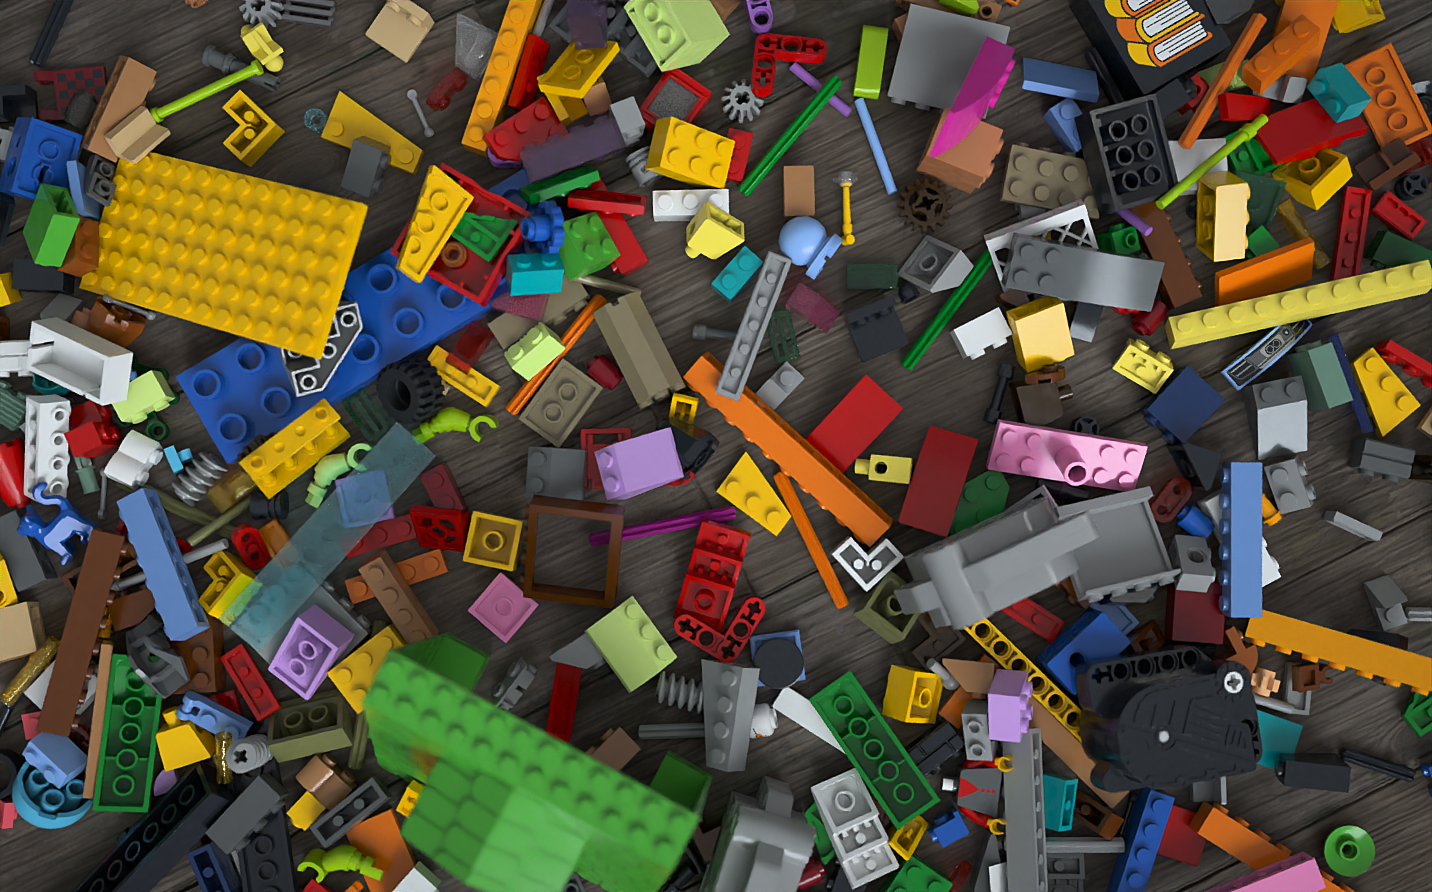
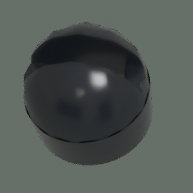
M1197 199L1192 200L1186 206V214L1192 220H1196V213L1194 212L1197 210Z
M904 283L899 288L898 296L902 304H907L917 299L920 293L914 284Z

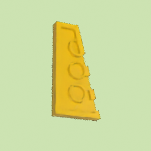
M339 91L321 137L350 150L355 138L361 136L368 137L391 147L389 153L391 155L390 166L416 175L424 151Z
M435 165L429 166L396 265L398 270L416 283L422 282L474 198Z

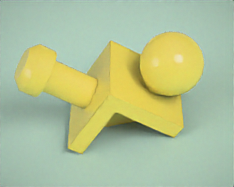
M260 22L254 27L251 25L243 26L240 37L251 55L262 65L265 64L269 71H280L283 67V59L279 54L284 51L272 40L263 23Z

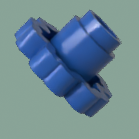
M555 201L539 202L535 214L529 215L521 221L522 237L529 239L531 242L536 241L537 247L541 248L544 254L559 253V246H563L565 231L562 227L564 218L561 208L559 206L556 207Z

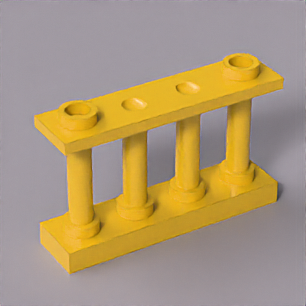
M324 398L241 460L239 464L266 497L270 499L351 436L338 421L341 417Z

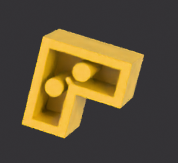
M241 90L222 107L240 124L223 144L249 167L285 132Z
M221 550L214 553L203 567L214 581L198 599V602L209 615L231 624L258 592L263 583L251 569L243 564L239 557Z

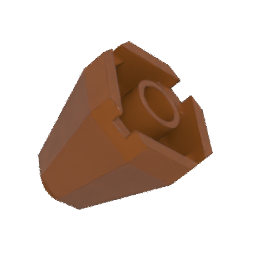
M98 296L91 310L89 332L126 348L142 333L147 318L140 313L125 309L114 303H108L102 300V296Z

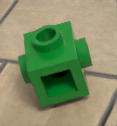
M1124 222L1109 225V230L1096 234L1099 249L1127 255L1140 250L1139 236L1136 228L1132 225L1125 226Z

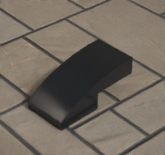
M1077 301L1075 311L1071 314L1068 326L1072 339L1088 343L1092 342L1104 305Z

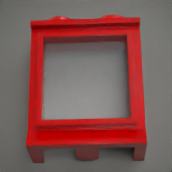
M678 68L665 71L639 108L645 122L644 129L647 131L654 130L657 119L671 116L693 125L712 99V92Z

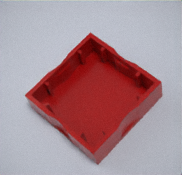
M441 163L438 169L474 197L465 212L475 213V215L494 216L499 219H513L519 222L516 230L510 231L511 237L491 264L464 246L467 251V258L464 264L459 267L447 266L441 259L440 251L426 274L485 308L506 273L507 256L516 255L525 240L522 237L520 228L522 219L533 214L500 195L486 191L474 180ZM412 217L406 223L390 251L398 259ZM450 236L446 241V243L451 241L459 242L452 236ZM452 251L450 258L456 259L459 255L458 251Z

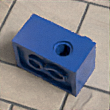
M17 117L0 176V191L34 202L41 183L68 188L69 178L66 163L67 161L76 160L83 135L33 117Z
M1088 608L1035 659L1063 689L1076 695L1078 692L1075 670L1081 662L1116 656L1131 641L1104 612Z

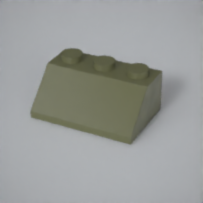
M339 689L313 694L309 700L301 697L280 702L282 708L269 716L267 747L278 763L353 745V722L348 701Z

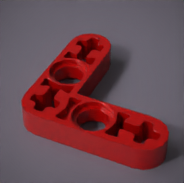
M771 33L760 34L755 42L751 79L752 93L758 97H767L773 92L776 60L810 64L822 63L827 54V44L825 41L810 37ZM791 45L796 47L797 50L790 52L785 47ZM760 62H767L771 66L762 68L758 64ZM760 78H765V86L760 85Z
M756 596L745 598L723 634L687 613L678 614L674 618L673 628L679 636L722 662L731 663L737 659L764 615L765 604ZM757 601L759 611L751 613L749 618L753 622L750 624L745 618L740 616L742 613L747 616L750 612V609L747 607L748 604H754ZM690 619L688 623L695 629L697 624L701 626L696 630L694 638L690 637L693 634L690 630L685 628L683 631H680L681 626L678 624L680 620ZM739 622H743L747 626V631L742 636H737L733 632L734 626ZM704 631H709L713 635L712 642L707 645H703L699 641V636ZM731 635L735 640L740 641L739 645H737L734 642L731 646L733 654H727L725 657H723V651L721 650V648L723 646H729L731 640L727 639V637Z

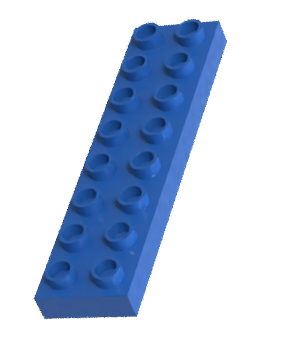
M524 169L487 190L490 193L504 197L533 215L539 206L531 205L521 198L519 188L532 184ZM525 239L517 254L542 253V249L537 247L536 241L531 242L529 239ZM390 248L347 274L339 301L357 302L363 328L324 390L297 397L282 365L277 347L246 337H241L176 376L226 463L235 464V459L238 458L237 455L243 452V447L248 445L254 437L260 434L266 436L270 432L281 431L324 398L331 407H334L377 381L378 375H381V369L386 367V365L411 356H419L519 296H510L505 279L506 273L484 308L428 275H425L421 283H416L396 268L398 258L390 253L392 249Z

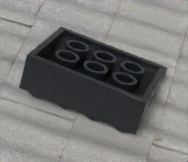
M1156 93L1092 110L1074 117L1100 217L1156 201L1179 183Z

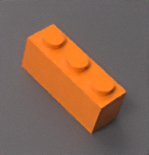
M1301 14L1243 65L1241 81L1260 96L1318 45L1321 29Z

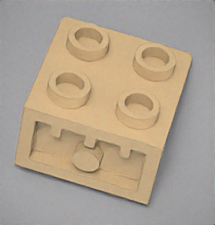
M386 0L385 6L367 30L366 36L402 61L408 62L434 25V21L428 12L410 0Z

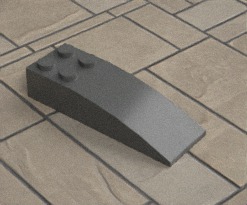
M1014 232L1001 282L1006 288L1104 306L1151 312L1165 262Z

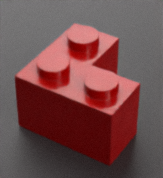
M90 400L71 409L69 422L73 430L64 433V436L74 457L98 458L120 447L122 433L112 421V411L108 404L102 406Z

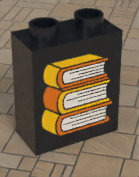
M1074 0L1070 5L1071 11L1093 48L1097 47L1127 101L1155 94L1175 79L1183 75L1187 76L1215 60L1232 45L1222 26L1216 23L1205 0Z

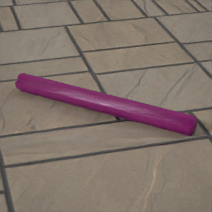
M728 506L623 527L622 541L701 526L703 518L715 522L733 520L736 518L735 507ZM611 530L589 534L590 545L594 547L610 544Z

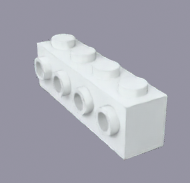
M57 394L26 397L24 495L34 501L36 500L33 498L32 490L39 482H47L48 486L43 491V494L46 496L61 495L65 498L69 486L67 466L70 456L68 453V442L64 433L70 431L69 416L71 415V406L69 400Z

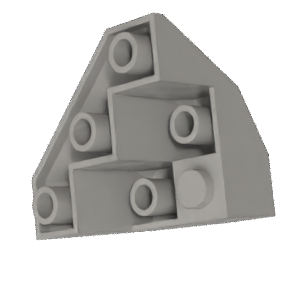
M339 301L321 360L277 347L282 365L297 397L324 390L363 328L357 302Z

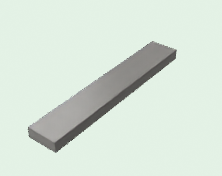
M768 251L715 394L739 402L792 259Z

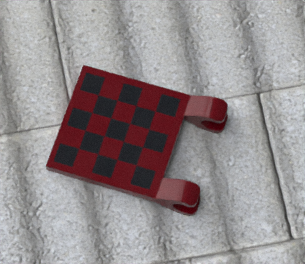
M95 66L57 71H35L33 74L34 80L40 85L54 83L57 110H40L38 113L39 119L53 124L60 121L92 118L107 85L105 67Z

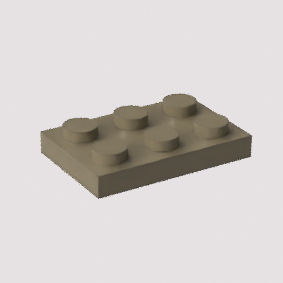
M562 358L521 414L519 420L553 445L561 448L604 388Z

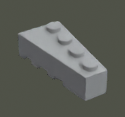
M701 659L706 766L726 772L745 771L760 668L732 662H722L720 660Z

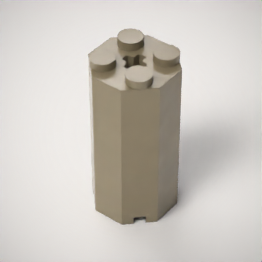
M638 291L618 298L617 302L613 304L610 302L592 313L640 410L652 405L654 399L657 403L670 397V391L673 394L686 387Z

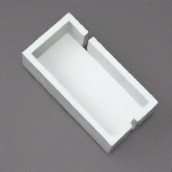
M58 317L32 321L29 343L33 345L54 341V343L29 347L28 370L75 393L85 395L86 398L102 406L127 400L133 352Z

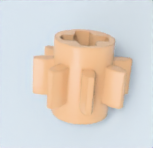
M1256 667L1255 673L1252 672L1250 674L1251 692L1269 697L1271 691L1278 692L1281 681L1274 679L1275 672Z

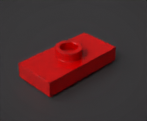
M1389 190L1384 191L1369 210L1370 213L1402 238L1409 241L1414 239L1427 222L1426 219Z

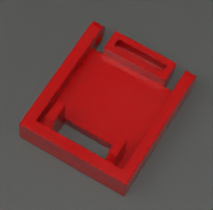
M631 428L581 429V450H587L585 489H588L589 486L588 479H592V489H604L595 452L612 445L595 444L594 434H618L619 443L632 439Z

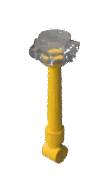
M852 171L838 172V177H834L833 181L843 187L842 232L844 236L841 238L843 239V245H850L854 243L855 238L851 235L849 187L858 181V177L853 176Z

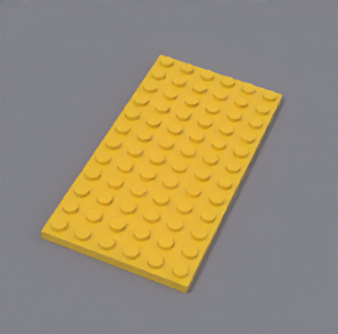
M149 152L136 164L119 158L112 180L117 186L111 204L108 207L104 206L99 222V267L82 276L79 288L100 295L108 294L111 298L321 360L368 206L360 202Z

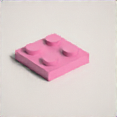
M500 572L468 611L502 641L507 643L540 604L535 599L523 598L524 590L507 575Z

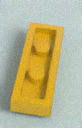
M436 345L427 359L431 362V366L436 367L438 375H441L443 380L485 407H488L501 387L438 345Z

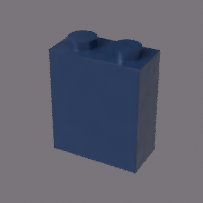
M1187 365L1180 367L1142 407L1140 412L1144 415V421L1162 431L1161 436L1173 445L1186 443L1225 399Z

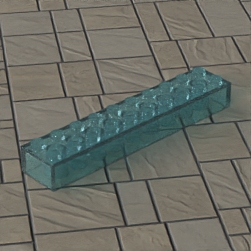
M396 422L218 619L260 652L436 455Z

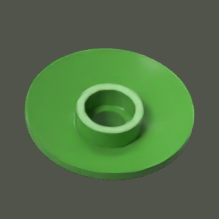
M1342 825L1332 830L1326 837L1323 854L1328 866L1336 873L1349 877L1357 876L1364 873L1371 866L1375 857V846L1370 835L1363 829L1354 825ZM1347 844L1348 850L1346 852H1342L1344 845Z

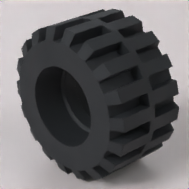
M411 356L390 363L381 369V375L377 377L379 383L376 385V390L379 392L377 396L379 401L381 400L383 410L387 411V415L390 418L394 417L395 422H402L403 425L413 424L437 414L438 410L442 408V401L445 400V395L443 394L445 387L441 383L442 377L438 375L436 367L431 366V362L427 359L423 360V357Z

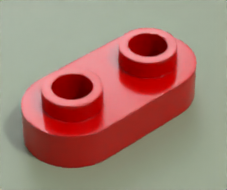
M250 524L237 526L232 533L231 540L241 561L251 570L263 568L269 560V552L259 531Z

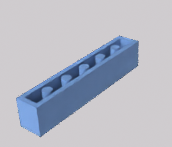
M1222 463V468L1219 470V480L1222 483V493L1219 495V506L1222 508V519L1219 521V532L1222 534V544L1219 546V557L1222 560V570L1219 572V583L1222 585L1219 609L1222 611V615L1228 617L1262 618V463Z
M141 488L116 501L120 509L119 516L125 522L128 530V539L136 550L137 562L145 573L146 585L154 596L155 608L161 614L164 622L166 635L170 640L185 641L210 628L211 626L205 611L198 602L199 596L157 491Z

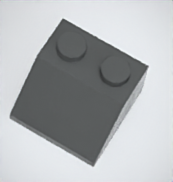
M529 446L525 497L533 498L534 495L584 501L587 450Z

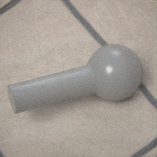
M931 658L927 661V667L941 678V683L946 689L954 690L960 686L952 674L936 660Z

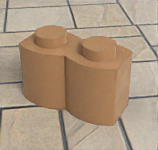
M322 752L316 754L295 778L304 788L314 794L323 806L328 810H332L357 787V784L354 782L355 777L349 771L339 769L336 765V759L327 752L324 754Z

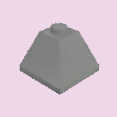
M926 235L897 275L934 293L958 287L974 266L960 249Z

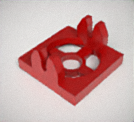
M412 505L409 513L420 547L458 552L465 551L471 519H469L470 511L464 510L460 512V510ZM440 519L450 521L455 528H447L441 523ZM432 528H439L445 534H437L433 531ZM447 536L457 537L453 540H446Z

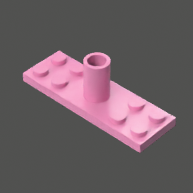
M998 419L986 467L989 470L1065 481L1074 486L1088 485L1119 491L1135 490L1148 447L1145 443Z

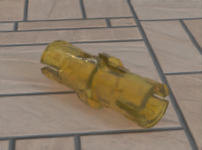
M222 731L215 735L216 753L213 756V761L216 764V781L221 784L223 777V784H227L233 781V770L229 768L226 762V751L232 744V733L227 732V738H225V731Z

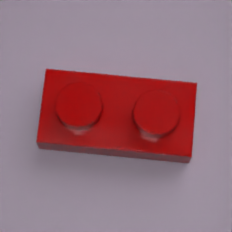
M729 128L727 138L734 140L735 144L726 180L737 183L743 181L754 133Z

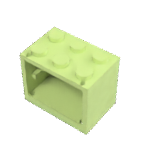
M629 0L624 6L662 72L700 63L730 35L710 0Z

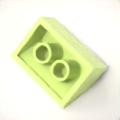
M633 596L619 604L585 630V633L629 693L655 676L677 658Z

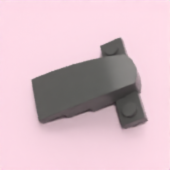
M568 0V3L549 25L552 32L569 44L581 29L587 25L601 40L617 42L620 49L617 54L647 78L658 67L624 9L629 0Z

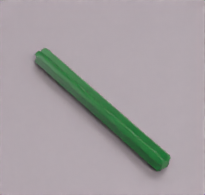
M830 76L741 182L738 190L743 195H750L841 87L842 81L837 76Z
M988 247L903 358L901 365L905 369L910 371L914 368L992 264L993 260Z

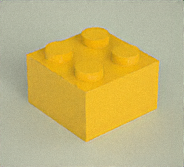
M473 511L463 561L508 571L517 570L524 528L527 521L483 511Z

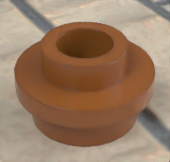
M451 241L443 246L441 259L447 266L459 267L466 261L467 251L461 243ZM454 250L458 251V257L451 259L450 253Z

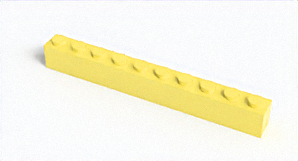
M1429 260L1169 317L1164 327L1170 349L1380 304L1427 293L1432 288V268Z

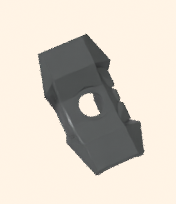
M149 614L147 619L133 630L126 632L127 659L143 682L165 699L187 683L190 678L183 657L175 653L167 641L163 630H161L163 623ZM151 652L161 658L157 663L151 662Z

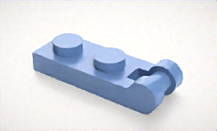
M187 691L182 699L183 704L178 707L175 713L177 718L185 721L189 720L231 743L245 738L253 724L248 719L194 691Z

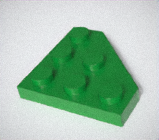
M988 469L965 483L951 524L949 536L1003 512L1010 487L1001 471Z

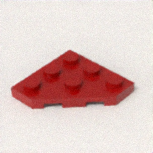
M544 97L530 104L482 137L497 159L511 160L538 169H550L560 174L575 169L587 160Z

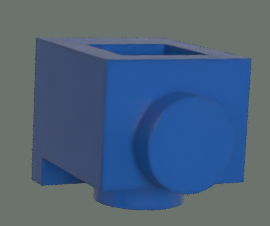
M954 805L949 807L950 813L944 812L934 817V821L930 823L931 827L927 828L933 842L939 841L943 848L969 834Z

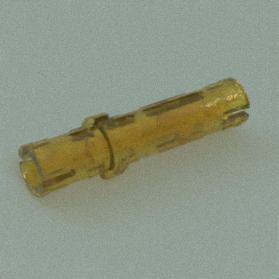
M1290 198L1277 205L1275 209L1287 226L1285 228L1288 232H1292L1297 241L1308 237L1314 241L1313 265L1317 270L1327 265L1331 260L1305 223V217H1301L1299 212H1297Z
M49 636L42 647L36 653L34 652L30 655L25 667L0 694V699L3 703L13 706L38 674L50 666V661L58 653L61 642L59 639Z

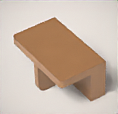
M812 165L783 166L784 221H789L799 216H814V167Z

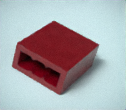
M1215 577L1207 592L1175 590L1174 582L1168 584L1165 638L1175 641L1223 644L1225 616L1222 615V611L1219 609L1222 585L1218 582V577Z

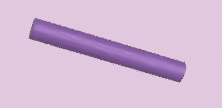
M797 62L790 67L789 70L814 91L818 92L823 86L821 82ZM835 94L828 101L845 117L853 110Z
M1125 209L1116 212L1145 236L1152 232L1153 228L1131 210Z

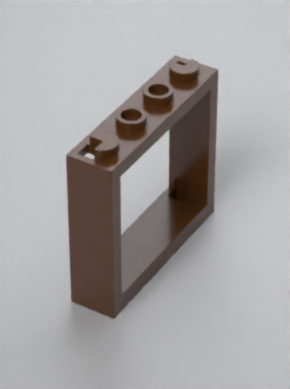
M534 495L531 503L526 504L525 518L529 519L528 527L525 526L523 533V542H527V550H523L521 564L525 565V573H521L520 588H524L523 598L614 608L617 597L625 505ZM539 513L612 521L605 591L534 583Z

